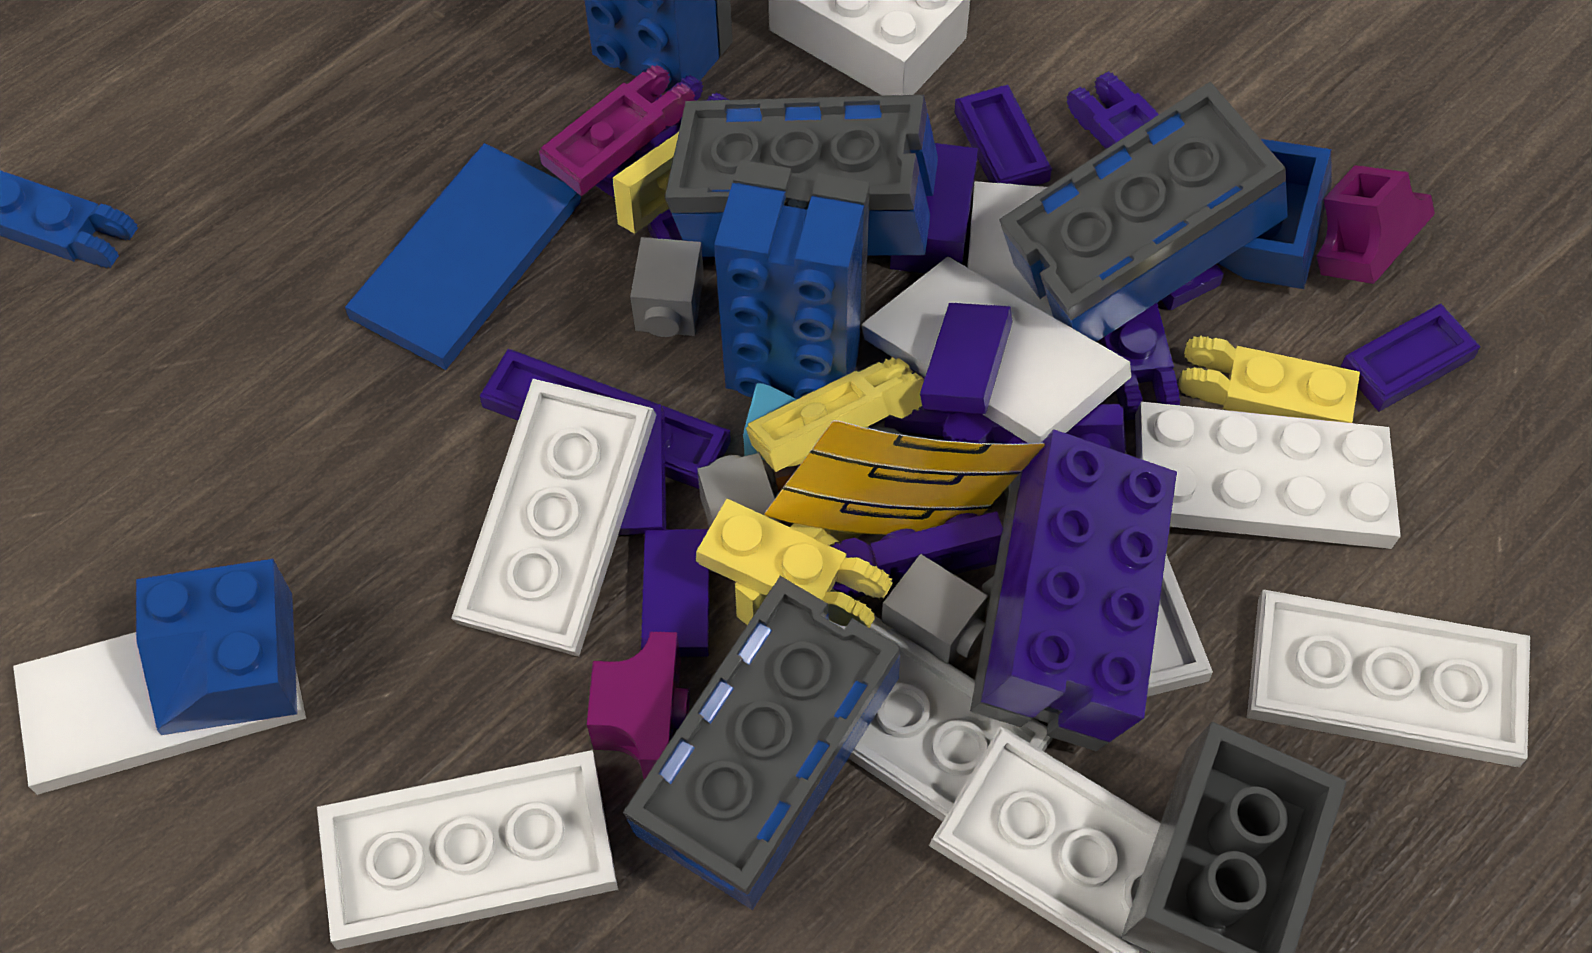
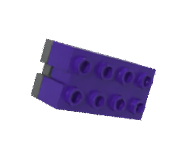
M1053 429L1041 442L1045 446L1010 485L970 712L1018 727H1022L1032 718L1048 723L1046 736L1098 751L1108 742H1111L1144 719L1177 471Z

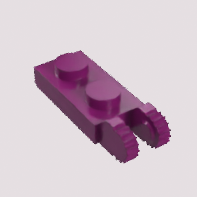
M652 65L651 68H647L646 72H642L628 84L623 82L543 145L539 151L541 164L579 195L583 196L666 129V126H674L680 121V118L683 116L685 102L695 101L694 97L696 95H694V91L684 84H677L670 92L667 91L664 94L670 82L669 73L658 65Z

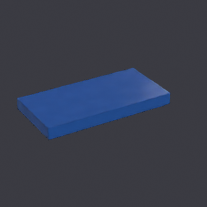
M484 143L345 306L348 318L447 370L579 206L581 196L563 181Z

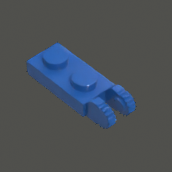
M0 170V236L73 262L77 258L94 265L97 264L101 267L111 268L119 256L118 252L104 239L92 235L95 231L112 237L130 240L138 229L134 219H131L129 215L119 211L117 208L113 209L111 206L102 203L98 205L97 203Z

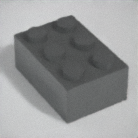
M1211 722L1185 752L1121 939L1152 953H1295L1347 781L1215 722Z

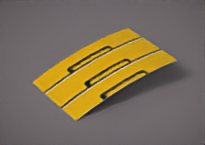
M835 420L830 423L766 510L765 516L823 529L883 535L900 529H913L917 532L943 525L950 518L964 513H975L980 516L1021 473L1045 444H981L941 441L899 435Z

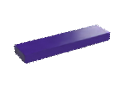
M507 349L480 395L483 408L517 421L522 412L532 379L638 405H657V403L511 349ZM662 406L665 411V477L699 489L697 468L709 466L712 462L724 456L731 442L730 430Z

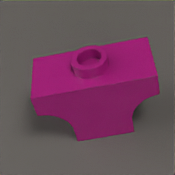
M1354 165L1323 199L1327 214V233L1324 244L1317 254L1321 275L1374 284L1435 215L1431 195L1412 192L1408 172Z
M650 632L644 648L632 658L617 662L593 661L587 728L593 750L620 751L630 755L640 764L644 780L675 735L676 729H679L689 714V688H679L681 656L677 632Z

